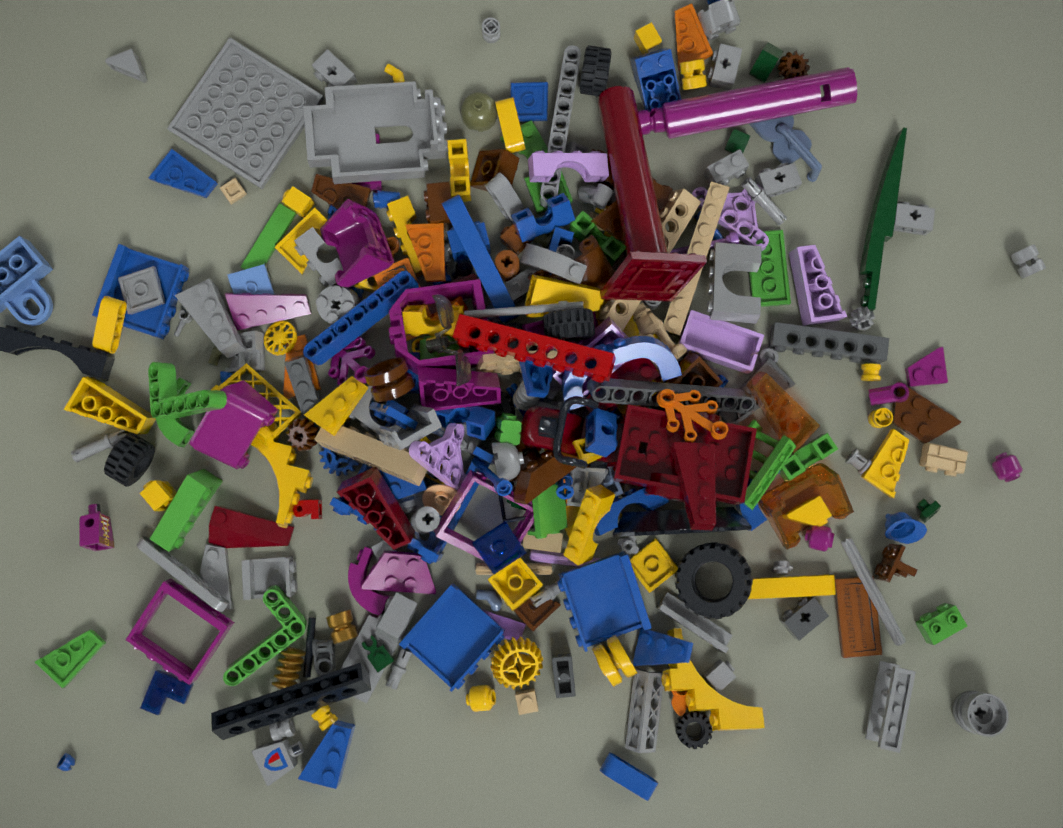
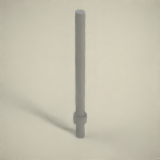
M559 301L556 304L464 311V315L484 318L545 313L564 309L584 308L583 301L568 303L567 301Z

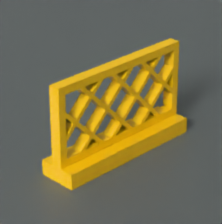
M246 363L220 386L215 385L211 390L220 391L228 385L242 381L241 375L248 371L252 375V380L244 381L252 385L253 388L254 385H264L266 393L259 394L266 397V400H268V397H277L280 400V405L273 406L279 409V417H275L274 422H279V427L272 432L267 426L260 428L256 435L263 444L269 447L274 442L273 439L302 413ZM282 409H291L294 414L291 417H282Z

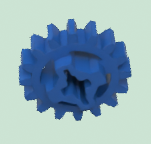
M327 448L319 452L320 455H323V458L319 461L326 463L323 468H330V474L336 471V476H340L341 472L344 475H348V470L354 472L353 466L360 465L356 460L346 457L347 459L339 458L334 451ZM328 453H330L332 457L331 463L328 458ZM349 463L346 467L339 468L341 464Z

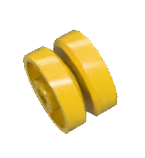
M616 634L607 639V645L611 652L608 653L605 646L601 643L592 648L601 671L605 677L607 676L613 687L622 683V676L618 669L621 668L624 675L628 678L637 674L633 663Z

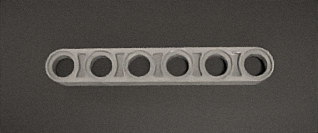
M141 537L136 546L212 608L220 612L226 609L229 601L165 549L150 540V538Z

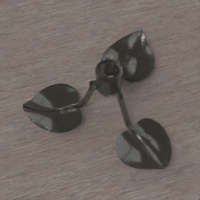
M433 295L439 321L444 329L435 333V337L427 338L426 347L429 353L455 354L456 386H461L471 380L470 361L468 357L464 356V352L461 349L456 351L447 350L450 345L457 344L456 340L449 341V338L443 335L452 328L451 323L454 322L453 307L446 297ZM478 331L473 333L472 338L479 337ZM469 345L468 347L470 353L479 351L475 346Z

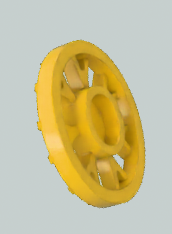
M287 321L273 323L264 335L266 350L277 356L288 353L297 341L296 328ZM288 325L289 328L284 332L285 326ZM293 333V337L289 338L288 334ZM288 343L289 346L285 349L284 345ZM276 345L279 346L278 352L275 351Z

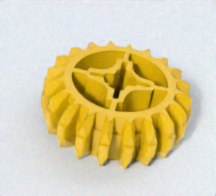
M520 636L518 640L512 637L510 642L504 640L505 644L503 646L498 644L499 650H493L494 657H491L492 664L490 666L493 671L492 674L500 685L503 684L506 688L510 686L514 690L516 686L522 689L523 684L529 686V681L531 680L536 682L535 675H540L539 669L543 668V656L536 643L531 642L528 638L524 640Z

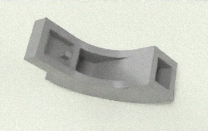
M526 244L519 261L576 284L581 283L587 268L586 265L571 258L532 244Z

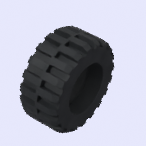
M718 542L701 544L688 551L683 559L680 560L678 570L675 573V587L678 589L680 600L682 599L685 603L684 606L694 611L693 614L704 616L706 619H722L739 611L750 596L753 584L752 571L746 562V558L737 549ZM707 562H719L725 565L731 572L733 579L732 588L722 598H708L701 594L696 586V573Z

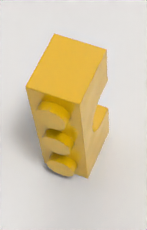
M447 140L451 174V197L453 198L459 194L463 202L471 201L467 140Z
M406 305L402 311L405 334H410L411 336L429 334L433 337L448 334L452 337L459 314L464 315V306H444L441 311L442 319L433 320L426 313V305Z

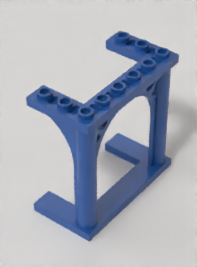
M389 400L385 404L404 415L409 412L406 407L393 400ZM386 422L384 427H391L394 425L389 422ZM441 428L432 432L439 437L444 435V431ZM476 446L473 456L479 458L489 468L490 465H493L494 456ZM471 462L465 474L468 475L470 470L475 473L480 470ZM363 464L358 474L373 467ZM474 482L465 496L459 510L454 514L447 526L449 529L454 531L479 486L478 483ZM343 496L332 498L330 505L334 507L333 511L346 516L354 514L358 516L356 520L367 525L363 520V516L356 509L354 510ZM434 530L429 532L428 540L421 539L419 533L415 532V537L412 538L411 543H408L407 548L422 555L420 559L429 564L440 561L444 555L442 551L447 542L436 537Z

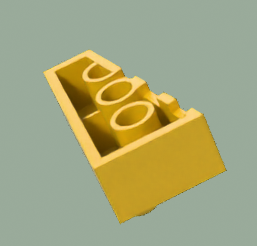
M83 377L63 409L95 419L101 423L113 425L116 428L134 434H148L156 418L152 417L151 413L95 377Z

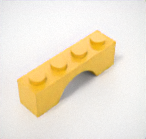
M405 196L388 203L389 210L386 213L390 222H395L396 227L393 230L397 239H402L403 244L400 245L404 256H409L412 269L417 277L423 275L405 226L412 224L417 216L409 197Z
M601 484L586 489L564 552V556L576 565H581L593 559L598 545L593 541L594 530L602 517L610 511L616 495Z

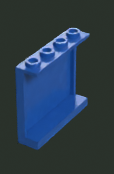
M118 244L92 316L98 317L100 303L104 296L124 301L118 280L119 277L154 266L157 269L166 303L132 315L128 314L126 309L123 327L164 340V337L170 330V320L176 313L178 299L175 295L183 292L182 287L184 282L188 280L189 269L183 264L178 265Z
M625 551L558 574L560 579L557 581L560 592L564 591L566 597L563 599L567 611L570 610L572 615L569 618L572 629L576 628L578 633L575 636L578 647L582 646L585 652L588 651L587 647L606 641L615 634L620 636L642 628L644 631L652 628L629 556Z
M452 583L399 645L403 649L408 648L450 687L452 692L455 688L457 690L461 688L466 682L463 678L468 673L472 675L479 667L477 663L481 658L485 660L492 652L490 648L493 644L498 645L504 639L503 633L505 629Z

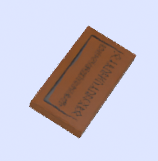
M860 578L835 579V600L842 658L882 655L878 612Z

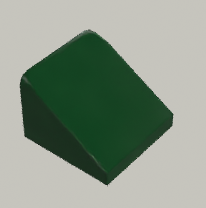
M733 129L724 150L731 153L741 150L743 153L751 136Z

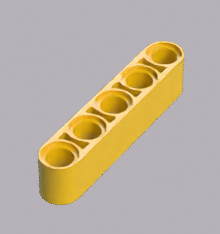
M829 574L753 578L752 590L748 599L836 595L835 577Z

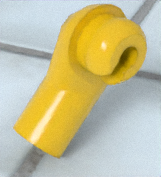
M387 64L384 71L393 77V83L405 82L403 72L391 64Z

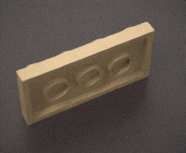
M550 351L548 358L556 357L557 351ZM482 354L475 367L476 371L501 373L502 375H509L518 371L522 373L519 361L509 355L501 357L496 354Z

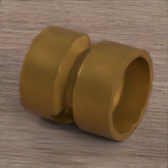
M351 609L326 617L328 626L334 629L331 632L333 644L358 636L356 626L351 624L353 621Z

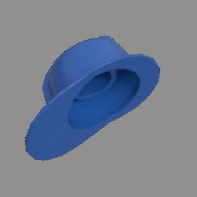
M907 513L886 514V538L910 544L919 541L925 536L927 532L925 524L912 519Z

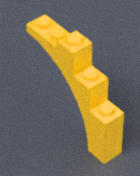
M273 422L268 428L274 432L278 426ZM279 435L273 439L274 442L269 447L255 436L251 446L255 447L266 457L277 478L279 510L276 523L279 527L287 528L288 523L291 524L293 521V507L299 502L300 494L298 492L306 493L307 489L312 486L313 477H311L312 475L309 470L291 466V464L295 463L297 454L291 448L292 446L275 442L279 439Z
M673 628L667 631L666 635L683 640L681 628ZM691 660L689 663L668 664L670 669L663 671L661 681L664 690L687 691L685 701L689 711H711L709 721L713 731L765 728L762 707L742 705L720 695L699 675Z

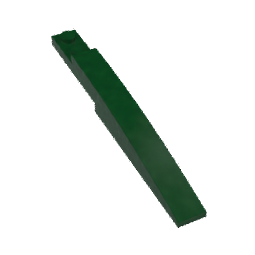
M904 127L896 135L884 167L872 207L863 248L859 275L867 277L863 281L865 292L861 298L860 305L864 308L868 307L869 311L876 309L884 242L890 240L894 232L907 128Z

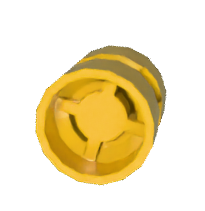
M704 59L679 63L680 72L684 75L681 79L683 90L707 86L706 75L703 74L705 70Z

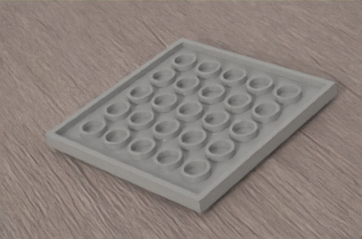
M229 38L167 129L255 186L263 189L305 127L303 106L320 105L324 97L261 56Z

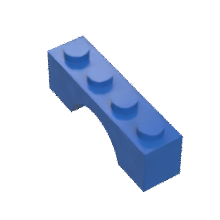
M646 487L637 491L635 488L624 492L626 496L620 499L618 496L614 498L610 511L602 517L594 532L596 536H600L617 528L619 513L628 504H637L646 511H651L668 503L669 500L657 495H645Z

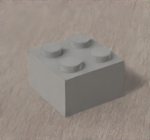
M397 592L394 597L390 596L385 604L384 615L380 614L376 620L374 628L376 629V636L397 647L415 613L417 603Z

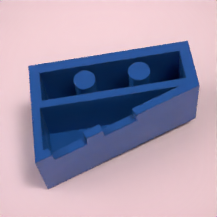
M339 720L333 723L298 779L337 789L342 779L355 724Z

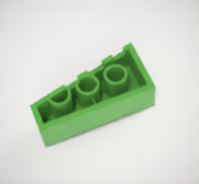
M206 469L188 474L150 540L168 552L176 548L179 549L185 541L184 537L193 528L195 521L223 481Z

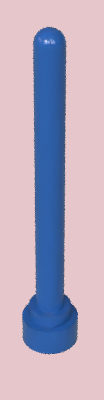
M473 458L472 463L494 484V490L500 496H507L511 493V482L506 478H499L479 458Z

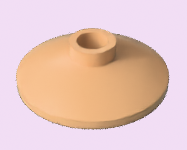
M445 484L431 485L423 493V504L425 507H433L442 516L457 490Z

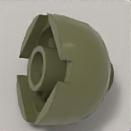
M475 92L468 95L461 105V118L465 126L470 130H478V132L489 130L494 126L498 112L492 97L483 92Z

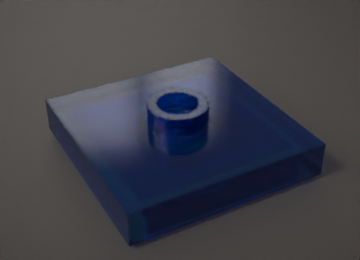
M506 521L472 542L493 574H496L527 553Z

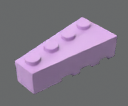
M816 245L797 247L789 252L802 326L835 322L846 318L847 314L845 310H842L839 303L841 301L832 288L831 284L833 283L824 270L825 265Z

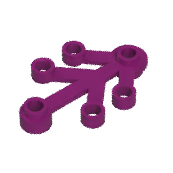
M356 338L332 357L328 375L333 379H338L337 384L340 386L348 379V368L350 366L355 371V379L363 384L367 383L364 372L368 368L360 366L354 359L361 357L372 359L376 354L375 349L371 346H366V341L363 338ZM354 347L358 349L349 353L345 351ZM340 357L342 358L341 369L338 368Z

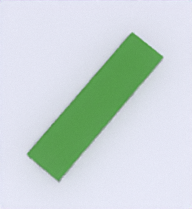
M279 203L241 265L242 269L245 270L267 264L275 251L274 247L281 241L297 215L296 212Z

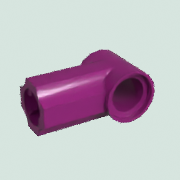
M904 383L868 389L871 406L904 402L909 397V389ZM902 388L906 393L902 397H897L894 395L895 390Z

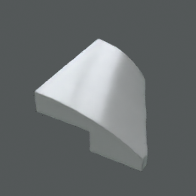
M258 331L239 333L245 350L234 355L230 367H226L225 372L234 374L246 363L256 372L265 371L264 334Z

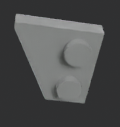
M579 467L573 469L570 475L573 478L571 486L574 489V495L567 499V506L580 507L586 489L602 484L608 469H583Z

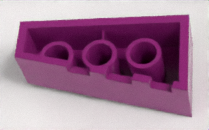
M417 367L421 405L424 407L433 408L435 411L501 403V390L497 373Z

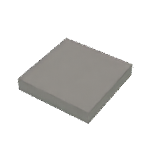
M152 266L118 278L124 301L127 304L128 314L132 315L166 303L156 267Z

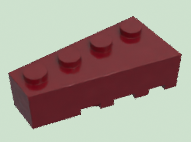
M377 467L342 481L336 492L341 497L343 496L349 502V505L363 516V520L367 524L370 523L376 529V533L393 550L411 543L415 530Z

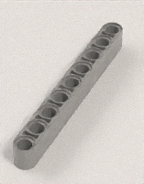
M574 45L568 46L564 51L547 153L554 151H563L565 153L581 57L580 49ZM568 90L570 93H567V94H566V93H563L562 91ZM564 107V108H566L567 110H566V111H562V110H560L559 108ZM561 124L564 128H558L556 125ZM560 142L562 145L556 146L553 143ZM562 168L554 172L553 177L556 179L555 181L542 182L540 204L545 208H548L544 195L550 194L553 197L558 195Z

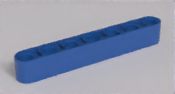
M458 194L443 202L442 205L494 308L516 307L460 195ZM520 315L499 316L501 322H509Z
M401 271L306 344L303 349L304 356L315 365L324 364L388 315L389 310L406 289L419 288L418 282L408 271Z

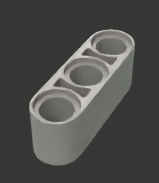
M500 172L485 185L499 210L509 222H513L512 214L525 209L510 182Z

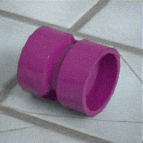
M662 107L651 109L650 112L648 110L638 111L643 135L650 134L651 131L654 133L666 131Z

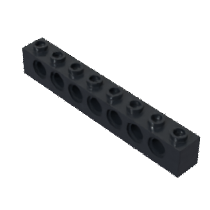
M360 662L212 712V732L220 739L225 740L371 691L369 672Z

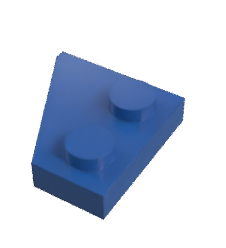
M529 360L525 362L519 361L527 396L544 398L550 389L549 383L552 381L553 367L548 365L539 367Z

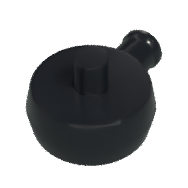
M468 259L459 260L455 266L456 271L451 274L452 277L456 279L459 275L462 277L470 275L473 271L471 261Z

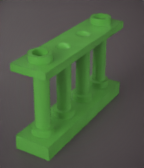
M754 419L747 427L757 428L756 438L774 447V450L770 456L766 457L753 449L752 458L763 463V466L759 472L755 473L750 470L749 478L752 479V482L746 490L745 502L743 504L751 510L755 508L796 448L793 441L784 435L781 440L777 441L762 433L763 428Z

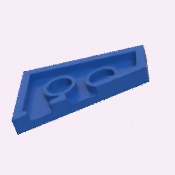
M173 149L169 151L148 177L151 181L203 198H207L218 185L216 181Z

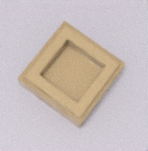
M236 178L220 187L231 205L247 195Z

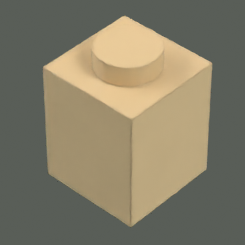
M535 688L515 691L519 715L538 712Z

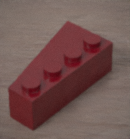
M637 358L625 362L610 377L612 379L649 382L661 381L660 374L650 359ZM591 394L587 397L588 399L594 400ZM599 402L598 409L611 413L624 404ZM586 406L590 413L594 410L593 408Z
M673 442L670 451L674 459L676 474H678L691 530L712 531L716 525L715 444Z

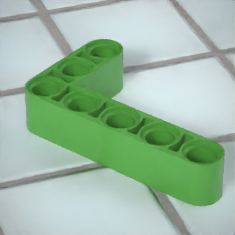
M152 362L149 365L150 411L153 418L175 419L225 407L227 396L224 391L200 390L177 396L176 369L174 364Z
M271 585L266 589L263 595V602L280 622L281 626L227 667L223 675L225 684L229 686L239 684L304 634L307 626L305 617L277 585ZM275 592L278 598L272 600L268 597V593ZM286 607L290 610V614L284 615L280 609ZM298 622L302 625V629L296 630L292 624ZM284 635L286 641L280 642L276 636ZM268 647L270 649V653H263L261 651V648ZM246 659H251V660H253V661H254V665H252V666L247 665V664L245 663V660H246ZM235 671L238 674V677H231L229 675V672Z

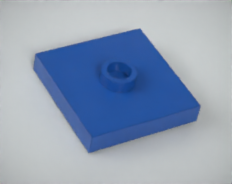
M548 82L511 83L510 98H514L519 121H548Z

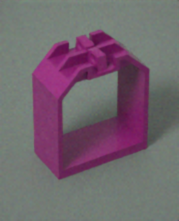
M480 279L406 289L389 310L391 325L389 328L390 344L395 347V356L405 358L409 370L418 375L417 367L454 370L474 368L482 354H494L493 351L488 350L487 352L478 351L419 360L411 355L407 349L402 311L406 305H425L453 301L461 296L462 299H472L473 310H484L485 304ZM487 317L478 318V319H481V320L488 321V320H487Z

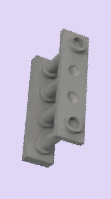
M884 661L879 662L865 739L877 741V747L900 753L916 672Z

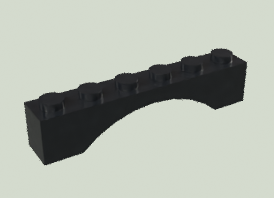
M6 325L5 328L0 327V351L18 356L34 350L48 349L58 351L70 358L83 374L109 380L115 359L108 357L109 353L101 350H97V353L90 352L91 348L79 345L78 348L72 347L73 343L61 340L60 343L54 342L55 338L42 335V338L36 337L35 332L24 330V333L18 332L17 327Z

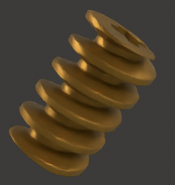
M286 647L287 650L280 652L285 658L278 659L283 665L276 666L280 674H274L273 677L277 678L278 681L272 682L273 686L283 689L297 684L295 680L299 679V674L296 672L301 671L302 667L298 664L303 663L304 660L301 656H305V651Z

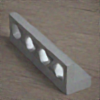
M665 593L656 609L719 651L727 653L729 649L727 644L733 635L709 619L704 618V616L693 614L694 611L690 608L687 609L684 606L685 603L670 593Z
M636 669L637 674L634 675L625 748L637 753L656 752L663 693L661 681L663 672H649ZM654 677H657V683L654 687L653 680ZM654 697V705L651 707V700ZM652 717V724L649 727L648 722L649 719ZM650 738L649 747H646V740Z

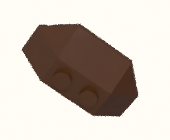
M544 451L541 453V457L527 463L526 467L515 477L514 502L528 504L576 467L559 463L555 459L553 451ZM562 453L563 456H568V457H573V458L579 459V457L572 456V455H569V454H566V453Z

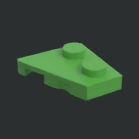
M532 120L520 126L526 150L519 151L518 153L523 154L527 159L536 151L547 153L548 148ZM503 136L500 137L501 142L505 144Z

